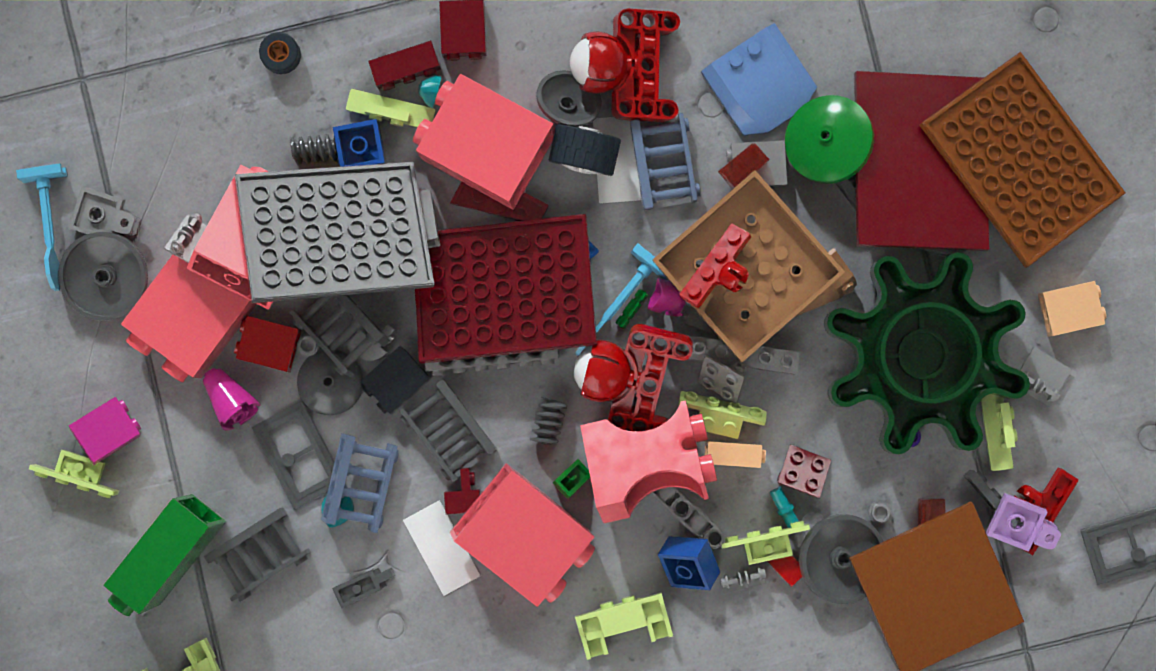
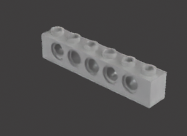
M689 336L693 341V352L689 359L704 361L705 355L726 365H733L739 361L722 340ZM685 344L677 346L680 351L689 349ZM760 346L742 363L746 368L796 375L800 352Z
M558 349L542 351L538 356H533L530 352L520 353L516 358H510L508 355H499L494 360L480 357L475 358L470 363L464 359L453 360L449 365H445L442 361L425 363V371H431L432 376L443 375L444 370L453 369V373H464L466 368L475 367V371L489 370L488 366L497 365V369L511 368L510 364L519 363V367L533 366L532 361H541V365L554 364V359H559Z

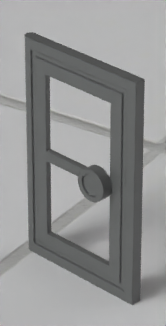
M303 401L252 427L294 509L328 492L335 461ZM298 417L312 445L294 455L290 453L284 454L281 458L268 432ZM314 449L329 478L299 492L287 467L292 466L296 458Z
M1156 506L1080 529L1097 585L1156 568V554L1145 557V551L1137 547L1131 528L1156 520ZM1127 529L1133 547L1131 557L1135 561L1106 569L1097 537Z

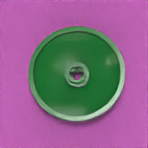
M838 95L821 96L805 103L792 116L785 133V150L792 166L803 177L821 184L838 183L854 176L868 161L874 145V130L866 112L856 102Z

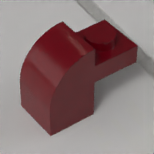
M470 467L460 468L462 490L444 492L445 515L467 512L480 496L481 489H472V485H475L476 482L475 472H471Z

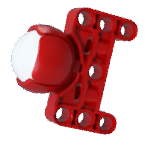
M627 8L620 11L614 17L613 36L600 31L585 33L581 41L574 47L570 56V69L572 75L580 84L579 88L593 94L613 90L611 113L618 120L663 123L675 118L679 111L676 102L669 99H659L660 35H669L677 30L680 26L679 16L671 11ZM621 16H626L629 19V25L623 24ZM643 17L649 19L650 27L644 25ZM664 19H668L671 22V28L665 26ZM642 61H646L649 64V71L643 69ZM620 103L626 105V107H627V113H626V114H624V113H622V112L620 111V109H619ZM641 105L647 106L649 110L648 115L642 113ZM663 106L670 110L669 116L663 114Z
M636 324L631 328L625 350L613 342L597 340V345L584 349L574 364V378L578 387L582 390L581 396L594 402L611 400L612 404L608 421L620 429L642 432L657 428L669 420L664 416L654 414L668 359L672 358L681 361L689 359L693 352V341L687 335L644 324ZM641 333L645 338L643 340H636L633 335ZM660 338L664 339L667 344L659 346L655 341ZM685 344L689 349L680 351L677 346ZM645 353H646V355L648 356V357H647V361H646V365H643V368H642L644 356H645ZM652 380L656 385L649 387L645 384V381ZM636 394V404L632 407L634 396ZM621 416L624 420L617 422L613 417ZM642 421L645 426L637 427L634 423Z

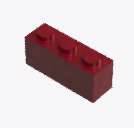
M432 41L368 61L375 84L378 89H383V91L391 90L396 87L395 84L401 82L404 84L416 81V77L422 75L431 77L436 75L438 70H441Z

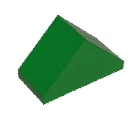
M577 459L552 483L569 499L590 478V473L585 465Z

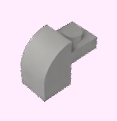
M389 324L382 330L390 340L386 345L387 347L396 338L394 333L397 331ZM359 330L346 345V348L352 352L366 338V333ZM376 343L375 345L372 344L359 358L367 361H377L386 357L389 352L382 345Z

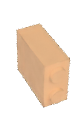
M1095 281L1038 294L1048 337L1105 324L1106 311L1103 306L1101 307L1099 299L1101 298V290Z
M705 441L704 455L711 454L714 465L761 468V463H765L766 450L762 449V445Z

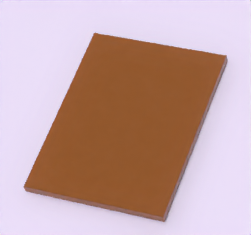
M1021 51L920 124L925 134L1025 268L1032 265L1126 193Z

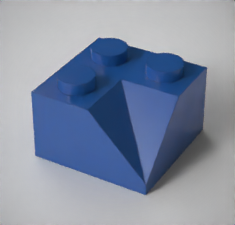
M377 119L333 127L340 167L385 163L382 134Z
M668 536L658 553L671 587L711 590L720 574V569L708 539Z

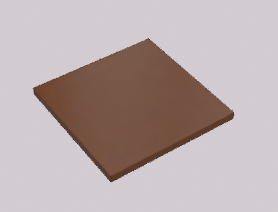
M971 501L849 558L899 671H920L1024 622L974 504Z

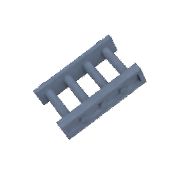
M683 113L678 114V122L648 127L640 125L639 120L630 121L644 211L653 209V204L659 200L690 196L691 203H695L697 197L700 196L699 183L694 182L686 132L690 131L688 118H684ZM680 130L681 144L649 149L643 145V138H646L648 135ZM680 152L684 154L685 165L657 170L647 169L646 160H650V157ZM687 174L689 187L655 192V190L650 188V182L653 179Z
M341 433L321 520L335 525L336 520L339 518L368 523L367 529L373 533H378V528H381L383 524L382 511L393 465L397 462L399 456L398 446L387 443L386 450L357 444L355 441L356 437ZM360 453L384 458L381 471L352 466L350 463L351 455ZM351 474L379 480L376 493L347 488L345 485L346 476ZM347 496L373 502L371 515L341 509V498Z

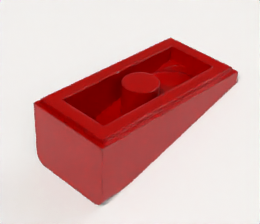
M793 556L767 561L791 587L802 578L799 562Z

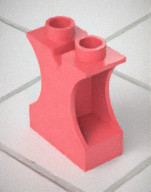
M686 400L681 401L677 411L667 422L648 431L632 432L623 430L611 424L607 419L580 425L595 504L603 523L630 518L634 508L644 497L662 488H684L695 492L704 500L709 499L706 483L717 481L711 454L699 457L697 452V442L708 440L702 414L690 416Z

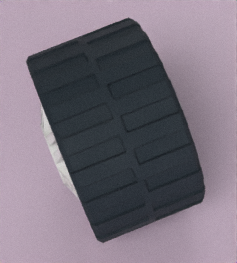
M558 124L556 125L548 160L576 172L613 176L621 139L602 134L600 130L579 126L577 128Z

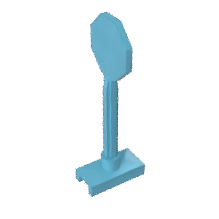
M59 163L16 170L17 179L23 183L36 182L37 189L39 190L44 240L47 247L44 257L45 273L50 288L54 291H59L58 271L60 263L54 251L55 238L49 189L50 179L67 177L66 167L62 168Z
M638 243L631 251V254L642 264L638 267L636 275L604 313L601 321L596 326V334L604 324L612 319L641 281L647 278L652 271L662 279H667L653 263L652 260L655 256ZM587 346L579 347L575 354L579 356Z

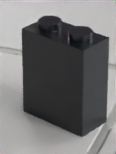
M400 345L361 380L364 385L361 388L369 397L373 395L379 401L376 405L384 414L387 412L393 414L427 384L431 377L405 348Z

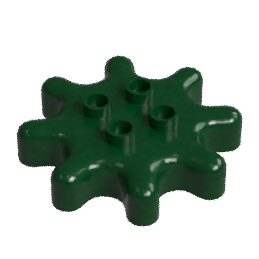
M954 253L942 259L934 279L926 284L912 281L906 274L901 262L895 257H882L875 261L870 268V277L877 291V301L872 309L867 313H858L846 308H838L829 312L824 319V328L828 335L848 343L853 349L855 357L852 370L845 376L833 381L828 387V398L837 407H850L865 400L877 404L884 415V424L879 442L883 450L888 453L903 454L911 448L919 428L930 423L937 424L944 430L954 448L964 451L975 450L983 441L982 429L975 414L976 407L981 399L989 394L1006 399H1017L1026 395L1029 390L1030 382L1028 376L1021 370L1003 363L998 352L1001 337L1024 322L1025 308L1020 302L1011 299L998 302L990 307H984L976 303L968 291L969 281L973 272V263L969 256L964 253Z

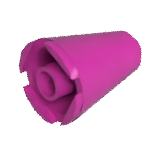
M212 368L205 373L203 383L223 430L235 429L233 427L234 424L239 422L242 425L258 412L257 406H260L258 400L222 369Z

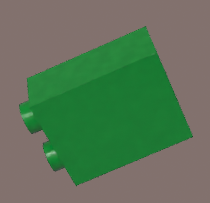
M193 494L172 498L103 585L112 592V595L108 598L109 604L125 616H130L133 611L141 614L161 605L227 521Z

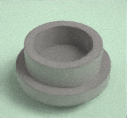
M305 334L299 338L297 349L304 356H312L318 352L319 345L309 334Z
M875 502L869 508V517L874 523L884 524L891 517V509L884 502Z

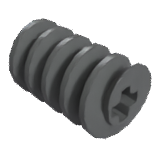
M326 134L325 140L322 141L320 135H317L316 142H313L312 137L308 136L307 142H304L301 136L298 143L291 137V153L297 165L302 164L303 160L306 164H310L311 159H313L314 163H319L320 157L323 162H328L329 156L332 162L337 160L338 153L335 137L331 140L329 135Z
M541 397L546 401V403L539 404L544 411L537 412V415L542 420L534 422L540 428L532 429V432L537 437L530 438V440L547 445L556 444L559 440L553 436L561 434L556 427L563 426V423L558 418L565 417V414L560 409H567V405L561 401Z

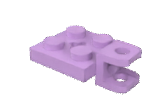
M1004 493L986 531L988 536L1028 552L1033 542L1040 547L1054 549L1061 537L1057 526L1045 519L1048 513L1046 509ZM1019 517L1022 524H1017L1013 527L1012 519Z

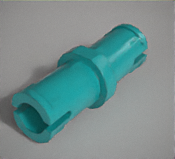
M781 487L770 491V495L778 509L776 512L779 516H782L787 528H791V523L799 522L793 511V504L789 503Z

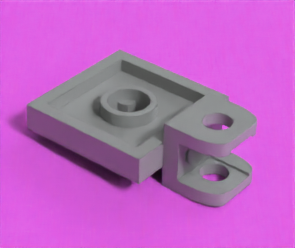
M82 186L68 228L84 234L117 232L126 236H136L141 219L133 214L122 211L126 200ZM99 208L102 216L94 220L95 216L92 215V212L97 211Z

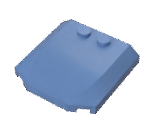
M775 23L764 28L701 71V74L743 136L766 134L792 118L800 107L809 102L817 88Z

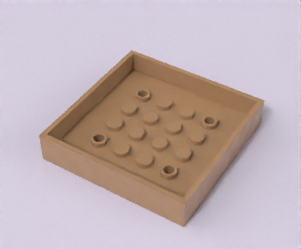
M756 170L652 260L674 287L681 292L697 271L696 262L698 260H705L731 223L750 233L751 239L735 260V262L746 267L749 273L746 284L740 281L738 283L743 288L738 292H732L722 285H717L699 309L691 305L741 363L845 273L842 267ZM754 216L755 222L752 224L748 223L747 217ZM798 266L800 273L793 274L792 267ZM747 311L749 318L743 319L741 312Z

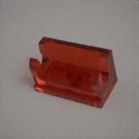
M752 143L720 169L718 173L733 190L754 170L757 172L770 159L755 143Z

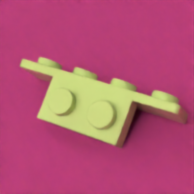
M355 89L350 90L346 105L347 111L367 115L369 119H377L379 122H382V119L388 120L390 124L403 127L405 124L418 128L424 119L432 122L436 113L434 108Z
M692 391L680 392L678 405H680L681 401L686 400L688 408L699 410L698 414L703 416L706 432L738 439L743 421L763 426L766 423L767 412L761 408L743 406L739 403L719 400L713 396L706 397Z
M989 394L981 399L990 469L991 471L1012 469L1011 447H1016L1015 442L1018 440L1017 431L1012 426L1014 410L1009 405V402H1004V398Z
M61 450L55 470L37 464L29 466L30 470L35 471L34 475L47 478L49 475L56 478L55 482L65 485L71 482L77 484V489L88 492L90 489L98 491L97 495L111 498V495L119 494V490L99 484L105 462L100 461L93 465L88 457L67 450Z
M804 521L791 523V528L782 529V526L768 528V533L760 534V530L746 533L747 537L738 539V535L725 538V542L721 543L722 548L744 544L749 565L793 555L788 534L810 530L809 524L804 525Z

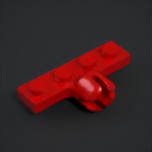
M731 223L679 293L680 298L699 309L717 285H722L732 292L740 291L743 287L738 283L740 281L746 284L749 273L746 267L735 262V260L751 239L750 233Z
M1058 467L1042 492L1029 485L1021 486L1017 492L1025 497V499H1019L1046 509L1048 513L1045 519L1054 522L1079 479ZM1033 542L1029 552L1024 551L1033 556L1039 546Z

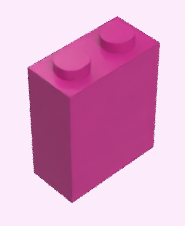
M116 397L69 425L70 431L93 465H96L140 437V425L135 418L132 420L126 413L129 411L123 400L118 401Z

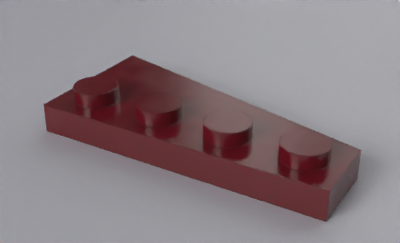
M462 181L450 202L452 205L518 221L542 219L549 207L548 204L524 192L516 207L512 210Z

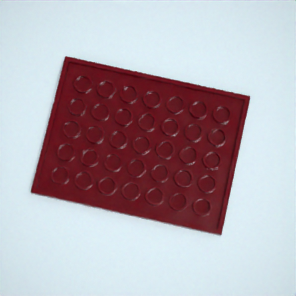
M856 71L854 73L855 102L866 112L874 130L872 153L863 168L856 173L857 246L972 251L989 250L988 217L920 127L923 121L984 77Z
M586 214L438 230L440 246L428 248L434 287L415 289L420 364L597 345Z

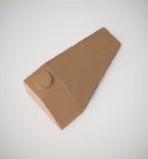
M834 248L828 253L842 267L845 273L796 316L838 300L844 295L850 294L855 289V286H857L853 273Z

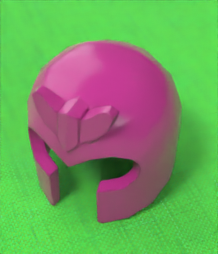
M658 278L655 291L648 303V309L657 313L665 311V315L680 317L683 316L681 311L686 301L680 298V292L668 279Z

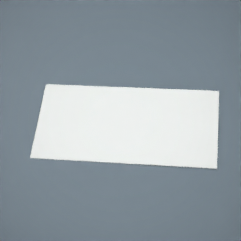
M615 117L596 118L593 121V129L600 130L602 134L621 139L613 176L597 174L599 203L641 200L630 121L618 120Z
M440 500L403 520L443 596L480 577L469 553L454 542L450 534L454 526L449 516L445 515V509Z

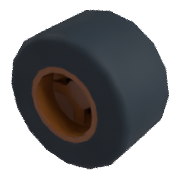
M275 32L263 39L260 44L259 55L264 66L271 72L287 74L298 66L301 51L297 42L290 35Z

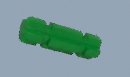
M642 289L636 292L635 298L630 300L623 310L622 316L620 315L615 323L622 329L626 328L629 320H632L642 306L641 303H644L647 299L648 294Z

